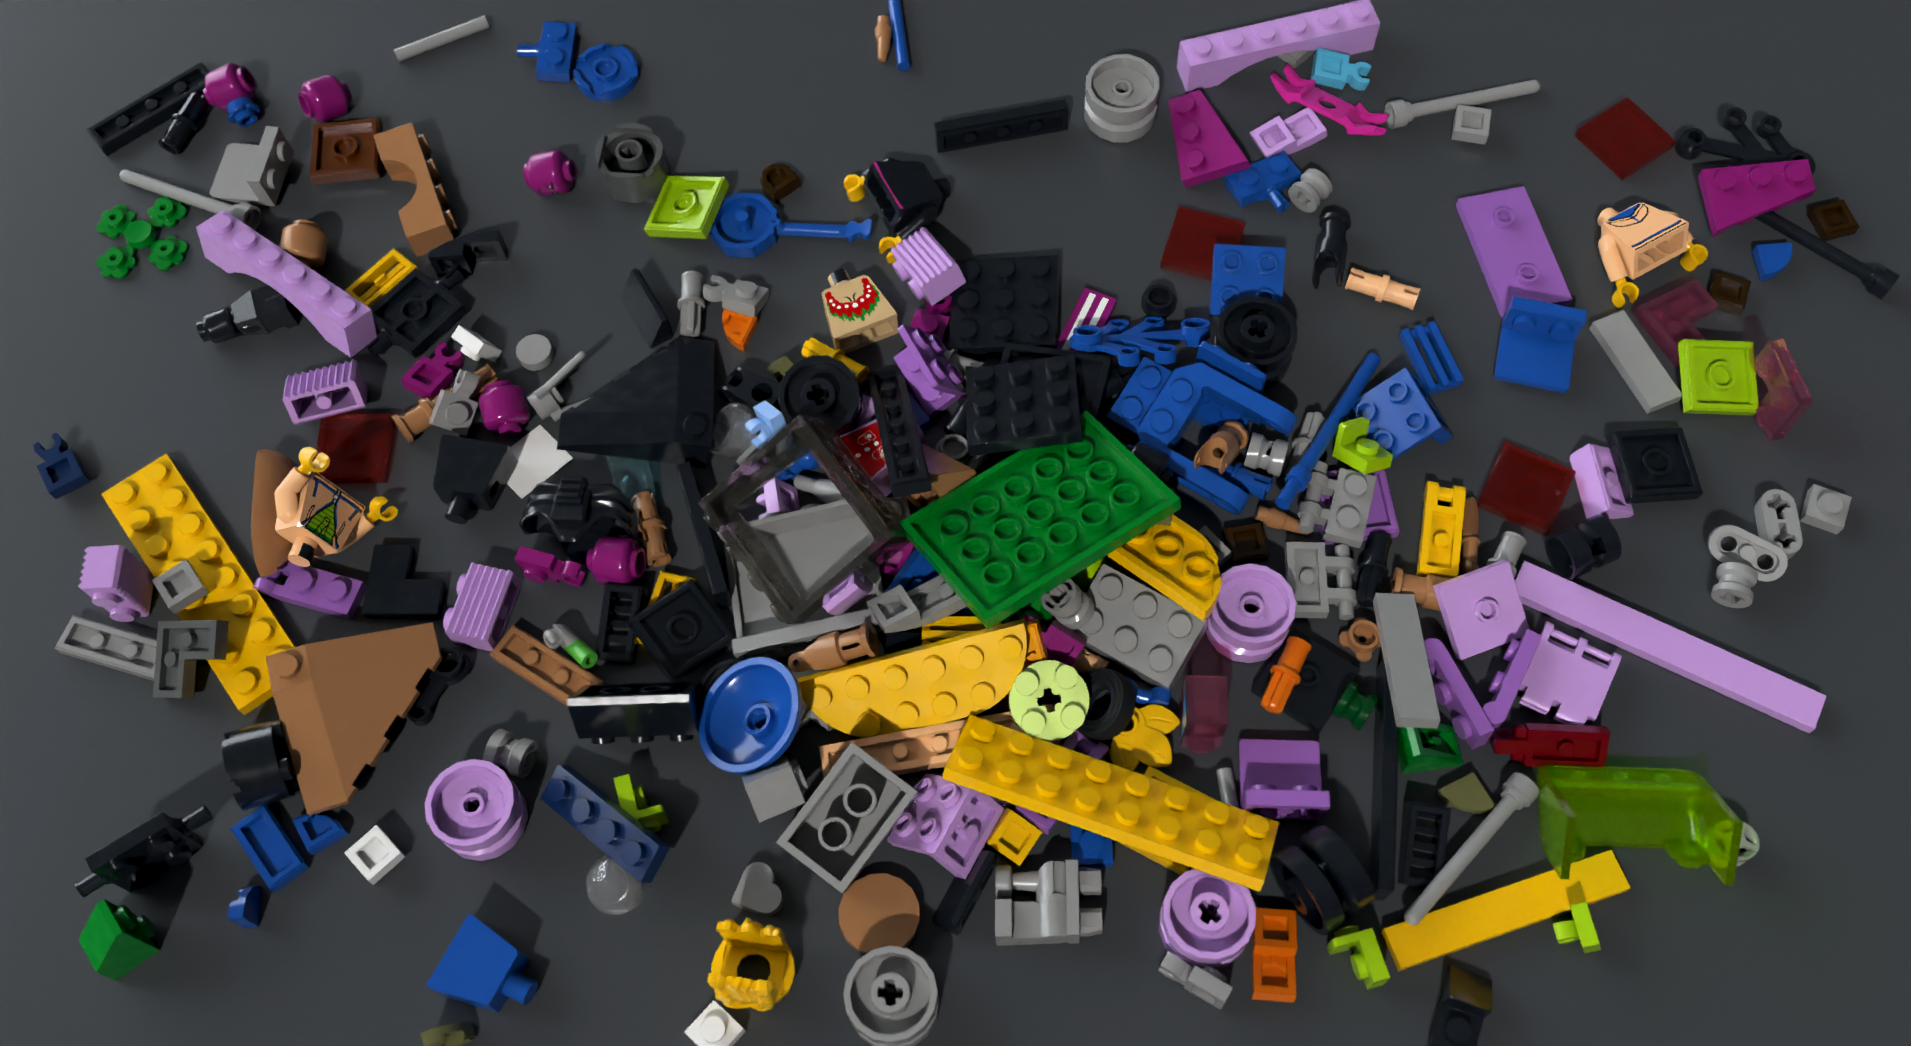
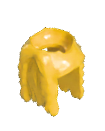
M746 918L743 924L740 925L733 919L718 921L716 931L720 933L724 940L714 955L711 973L707 977L708 984L714 988L715 999L722 1001L726 1007L733 1009L751 1007L763 1012L772 1010L774 1005L790 992L795 979L793 954L785 941V935L782 930L770 924L763 928L760 922L753 921L750 918ZM758 954L765 957L770 963L771 973L768 979L754 981L749 978L738 977L737 969L741 961L748 955Z

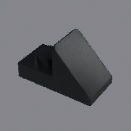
M1453 965L1448 967L1427 1046H1477L1483 1020L1492 1012L1491 979Z

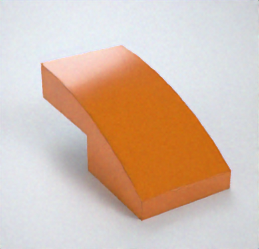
M1256 907V926L1252 932V1000L1295 1002L1297 996L1295 955L1298 949L1296 910Z

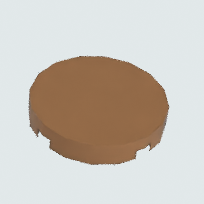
M887 873L869 874L856 880L846 890L839 905V926L847 943L864 955L872 949L890 945L906 948L912 942L911 940L915 937L921 923L920 904L913 889L901 878Z

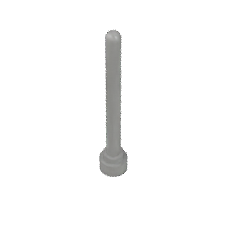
M1529 80L1415 104L1405 102L1402 99L1387 102L1385 114L1390 116L1386 122L1391 129L1404 127L1415 117L1454 110L1458 104L1474 106L1536 93L1540 89V83L1537 80Z
M128 169L122 170L119 174L120 179L125 183L217 214L225 210L253 230H256L261 223L262 214L257 206L245 202L230 205Z
M1515 772L1502 785L1501 801L1406 910L1404 920L1407 924L1417 925L1515 810H1521L1523 807L1527 808L1539 796L1540 791L1530 778Z

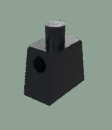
M442 434L433 487L441 501L449 504L445 513L447 520L457 524H466L472 508L485 511L494 509L518 463L509 445Z

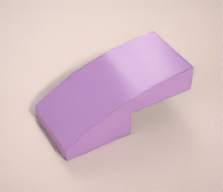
M1306 107L1284 121L1280 116L1275 117L1251 131L1250 136L1264 157L1267 158L1282 151L1289 155L1307 148L1326 138L1327 129L1314 111Z
M853 572L823 596L822 607L828 613L840 616L870 593L874 585L865 574L858 577Z

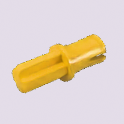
M814 338L806 340L803 344L801 354L804 357L825 356L827 354L843 362L850 370L854 371L859 386H862L866 381L867 374H869L868 367L845 356V352L842 349L834 350Z

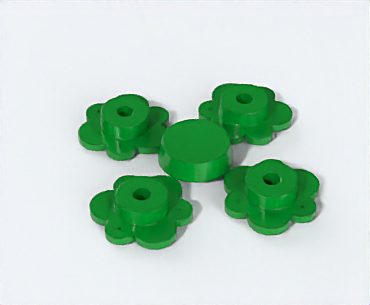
M166 196L159 197L155 201L154 206L150 207L147 211V214L151 217L150 224L143 220L134 221L136 214L133 211H129L122 204L102 212V220L96 225L97 231L100 234H107L111 239H115L122 234L129 245L123 246L120 249L111 247L107 250V253L97 259L96 265L101 269L102 276L105 278L113 276L116 279L125 278L129 274V269L134 268L137 264L134 258L135 252L132 248L142 249L151 245L150 251L152 253L148 256V260L150 263L156 264L159 270L166 271L172 268L173 264H181L184 261L183 255L188 251V245L185 241H177L174 236H168L165 240H154L157 235L156 229L164 226L173 228L176 226L177 221L186 217L187 210L182 206L183 202Z

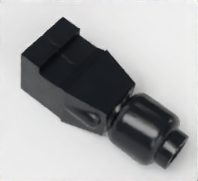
M269 285L254 290L250 289L231 304L232 310L230 308H221L204 314L202 320L196 322V328L201 339L204 342L211 340L214 343L236 338L240 335V331L244 336L269 334V332L286 326L289 329L299 325L295 306Z

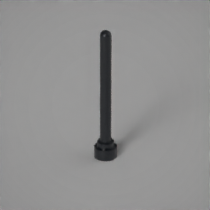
M1769 211L1755 217V219L1865 281L1866 284L1864 286L1870 289L1869 293L1881 300L1900 277V275L1888 268L1885 271L1880 268L1874 270L1775 212Z

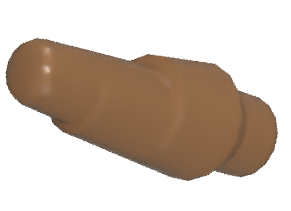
M881 15L877 18V26L874 31L878 46V60L886 62L890 50L892 28L890 26V17Z
M1258 506L1254 519L1263 522L1267 527L1278 530L1283 529L1305 536L1309 535V533H1303L1298 530L1300 520L1287 515L1275 507Z

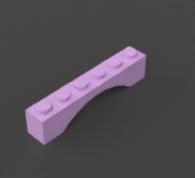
M1359 0L1180 41L1177 70L1186 92L1218 86L1244 68L1284 53L1317 50L1318 47L1347 55L1366 52L1374 48L1380 21L1370 0Z
M222 210L196 227L205 258L227 273L247 274L275 289L314 325L327 342L350 358L377 337L372 309L227 211Z

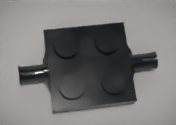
M454 267L440 280L427 277L417 268L411 271L370 308L372 309L374 324L381 333L365 346L367 350L377 357L386 347L394 344L402 347L416 359L467 312L463 304L451 296L449 292L458 282L464 279L463 275Z
M202 805V807L184 818H171L163 812L159 813L85 858L92 874L76 882V890L85 898L105 884H115L128 892L146 887L153 882L155 876L170 867L185 863L191 858L192 853L203 847L198 835L193 831L213 820L210 810L205 805Z

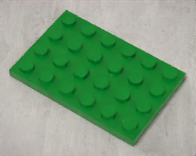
M1087 410L1080 414L1083 442L1019 450L899 522L904 536L987 629H990L1181 509V498Z

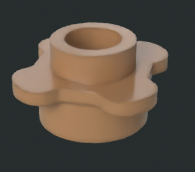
M1363 617L1356 618L1350 629L1341 632L1339 636L1340 645L1351 649L1355 653L1356 659L1361 662L1369 661L1372 657V652L1377 647H1381L1378 627ZM1359 637H1364L1366 641H1359Z

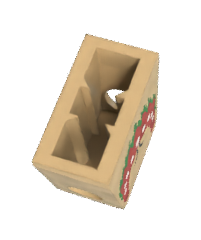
M844 269L836 270L829 275L828 281L831 288L825 289L821 294L835 350L840 348L846 354L899 333L895 309L869 276L862 275L850 279L847 271Z

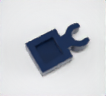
M54 433L52 438L55 443L51 449L46 450L37 442L34 444V451L45 461L37 465L49 494L58 499L89 483L90 480L79 456L71 448L68 449L67 442L61 436Z

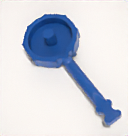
M733 193V195L723 200L709 233L712 241L728 257L755 258L775 244L777 236L847 238L848 242H853L859 237L868 240L872 236L873 223L872 219L869 218L862 223L850 221L847 225L786 223L780 220L777 209L762 194Z

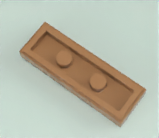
M514 624L489 654L492 659L566 706L567 698L584 685L605 684L597 676L554 649H550L546 644Z

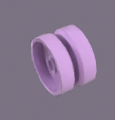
M1250 563L1234 566L1221 574L1222 584L1218 601L1214 610L1207 618V638L1219 653L1233 661L1244 663L1263 661L1274 655L1288 636L1295 617L1296 600L1294 593L1284 577L1267 566Z
M471 759L457 762L445 769L429 787L424 803L426 821L434 835L461 857L476 861L497 858L513 848L523 835L528 820L527 801L520 789L504 770L490 761Z
M1197 869L1184 872L1171 884L1159 913V933L1166 950L1177 955L1190 966L1194 967L1196 965L1201 969L1209 966L1217 970L1230 965L1241 955L1256 926V906L1247 887ZM1201 916L1211 918L1209 924L1203 922L1200 919Z

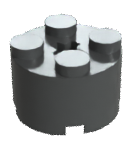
M626 123L615 127V132L606 137V134H604L597 142L595 159L610 197L627 203L655 202L667 177L670 176L669 164L660 137L658 138L653 133V130L646 125Z

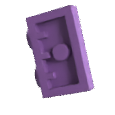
M903 324L897 330L906 343L907 348L893 358L927 416L934 418L955 403L960 397L966 395V390L961 384L964 378L959 369L953 363L948 362L944 355L946 347L936 334H929L920 328L916 329Z
M1241 739L1239 741L1240 809L1272 820L1322 821L1330 808L1329 791H1322L1320 749L1317 741Z

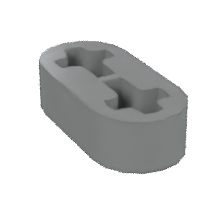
M1768 490L1754 506L1758 536L1780 547L1785 552L1787 560H1789L1803 545L1794 498L1783 490ZM1770 503H1773L1775 508L1782 510L1778 516L1775 508L1768 507ZM1778 535L1780 536L1781 542L1788 543V546L1786 548H1783L1781 542H1775L1774 539Z

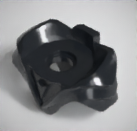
M563 476L559 485L541 482L536 485L529 496L519 525L524 534L527 535L544 532L554 535L564 547L570 561L584 564L586 563L589 549L594 548L596 542L601 537L627 535L632 538L630 528L633 526L631 514L634 512V509L625 495L613 484L589 486L587 478Z

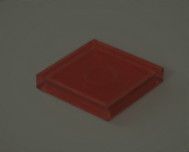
M1628 97L1578 128L1575 137L1621 180H1624L1672 149L1676 142Z
M1179 206L1161 259L1160 268L1211 281L1214 244L1240 245L1246 223Z
M337 414L321 418L316 450L318 451L317 455L321 452L328 455L330 464L326 470L319 472V474L333 484L387 483L396 424L391 418L394 414Z
M1505 442L1478 500L1477 507L1547 537L1553 528L1576 471Z

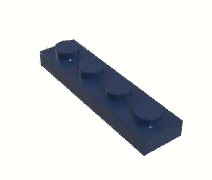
M558 764L540 799L640 883H652L670 846L571 766Z

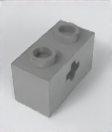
M785 753L768 767L755 773L741 775L759 823L806 803L801 791L808 789L797 760L788 761Z

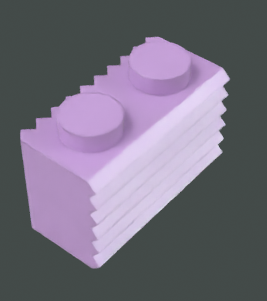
M921 227L920 231H915L914 235H909L908 239H903L902 243H898L897 247H892L891 249L896 260L892 267L903 282L909 279L910 281L907 284L918 300L924 297L931 306L966 283L958 264L925 227Z
M352 359L350 363L345 361L344 364L338 363L336 366L331 364L329 368L324 366L322 370L316 368L315 372L309 370L308 373L302 371L301 375L295 373L294 377L288 375L282 400L293 424L297 425L365 408L368 386L358 362Z
M125 546L87 547L84 550L87 554L83 557L86 561L81 564L84 569L80 571L83 576L79 578L82 583L78 587L92 598L94 605L106 609L110 613V618L115 621L130 622L138 617H147L150 611L154 585L152 580L155 579L148 570L149 568H146L134 555H131L132 553L128 552V549H124Z
M474 562L470 564L467 574L463 573L457 582L456 591L458 598L454 608H448L443 619L444 632L453 643L486 651H492L504 635L506 625L511 617V611L514 609L516 598L521 590V583L515 573L510 570L492 568L488 565L484 566Z

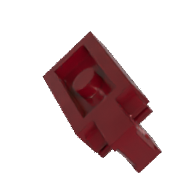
M1542 723L1515 724L1514 730L1510 728L1494 729L1490 736L1489 744L1494 750V754H1508L1512 760L1522 762L1523 766L1603 770L1605 769L1610 731L1606 726Z

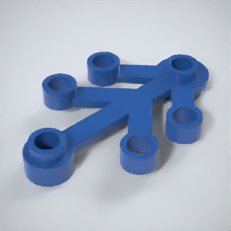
M1146 317L1143 322L1130 329L1128 320L1113 319L1101 328L1094 325L1076 327L1073 330V336L1070 337V346L1077 350V352L1096 354L1098 351L1118 356V364L1124 367H1134L1140 364V350L1154 353V361L1156 363L1172 364L1177 360V347L1172 344L1158 342L1185 340L1186 346L1199 347L1202 341L1206 342L1210 338V321L1197 317L1187 318L1181 322V330L1165 331V319L1162 317Z

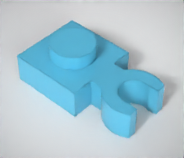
M1318 47L1313 57L1311 80H1315L1316 84L1341 90L1348 83L1353 89L1364 91L1370 79L1362 78L1359 75L1367 76L1371 65L1366 62L1351 64L1349 63L1350 55Z

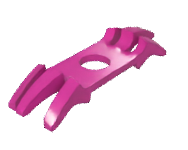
M1288 64L1283 72L1289 83L1285 82L1274 72L1270 76L1275 88L1288 104L1291 102L1300 103L1340 123L1346 128L1347 134L1378 136L1384 135L1387 132V129L1374 125L1385 123L1390 115L1370 113L1361 103L1354 106L1316 87L1315 80L1302 79ZM1320 101L1330 102V103H1332L1336 108H1334V109L1326 108V107L1322 106L1319 102H1320Z

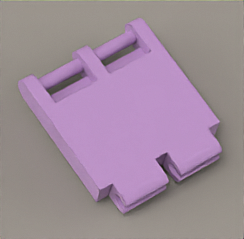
M1547 621L1540 633L1543 636L1519 688V691L1523 692L1519 703L1544 715L1553 706L1557 708L1553 719L1565 725H1585V722L1592 724L1598 716L1622 655L1615 652L1610 655L1588 645V640L1583 637L1575 639L1554 629V624ZM1553 636L1563 642H1566L1574 646V650L1550 639L1549 637ZM1585 651L1604 661H1607L1608 664L1606 665L1591 657H1588L1584 655L1583 652Z

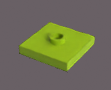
M668 176L645 225V232L649 237L707 239L730 184L725 177Z
M1684 339L1678 342L1683 413L1748 416L1759 413L1753 342Z

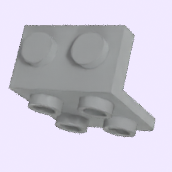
M266 126L259 145L229 144L225 149L211 187V197L222 202H245L255 205L275 206L294 153L279 127Z

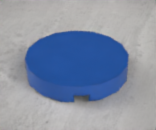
M610 43L588 48L578 57L576 61L577 66L573 70V76L579 91L587 98L596 101H613L627 95L636 86L640 71L636 58L630 50L621 45L610 47Z

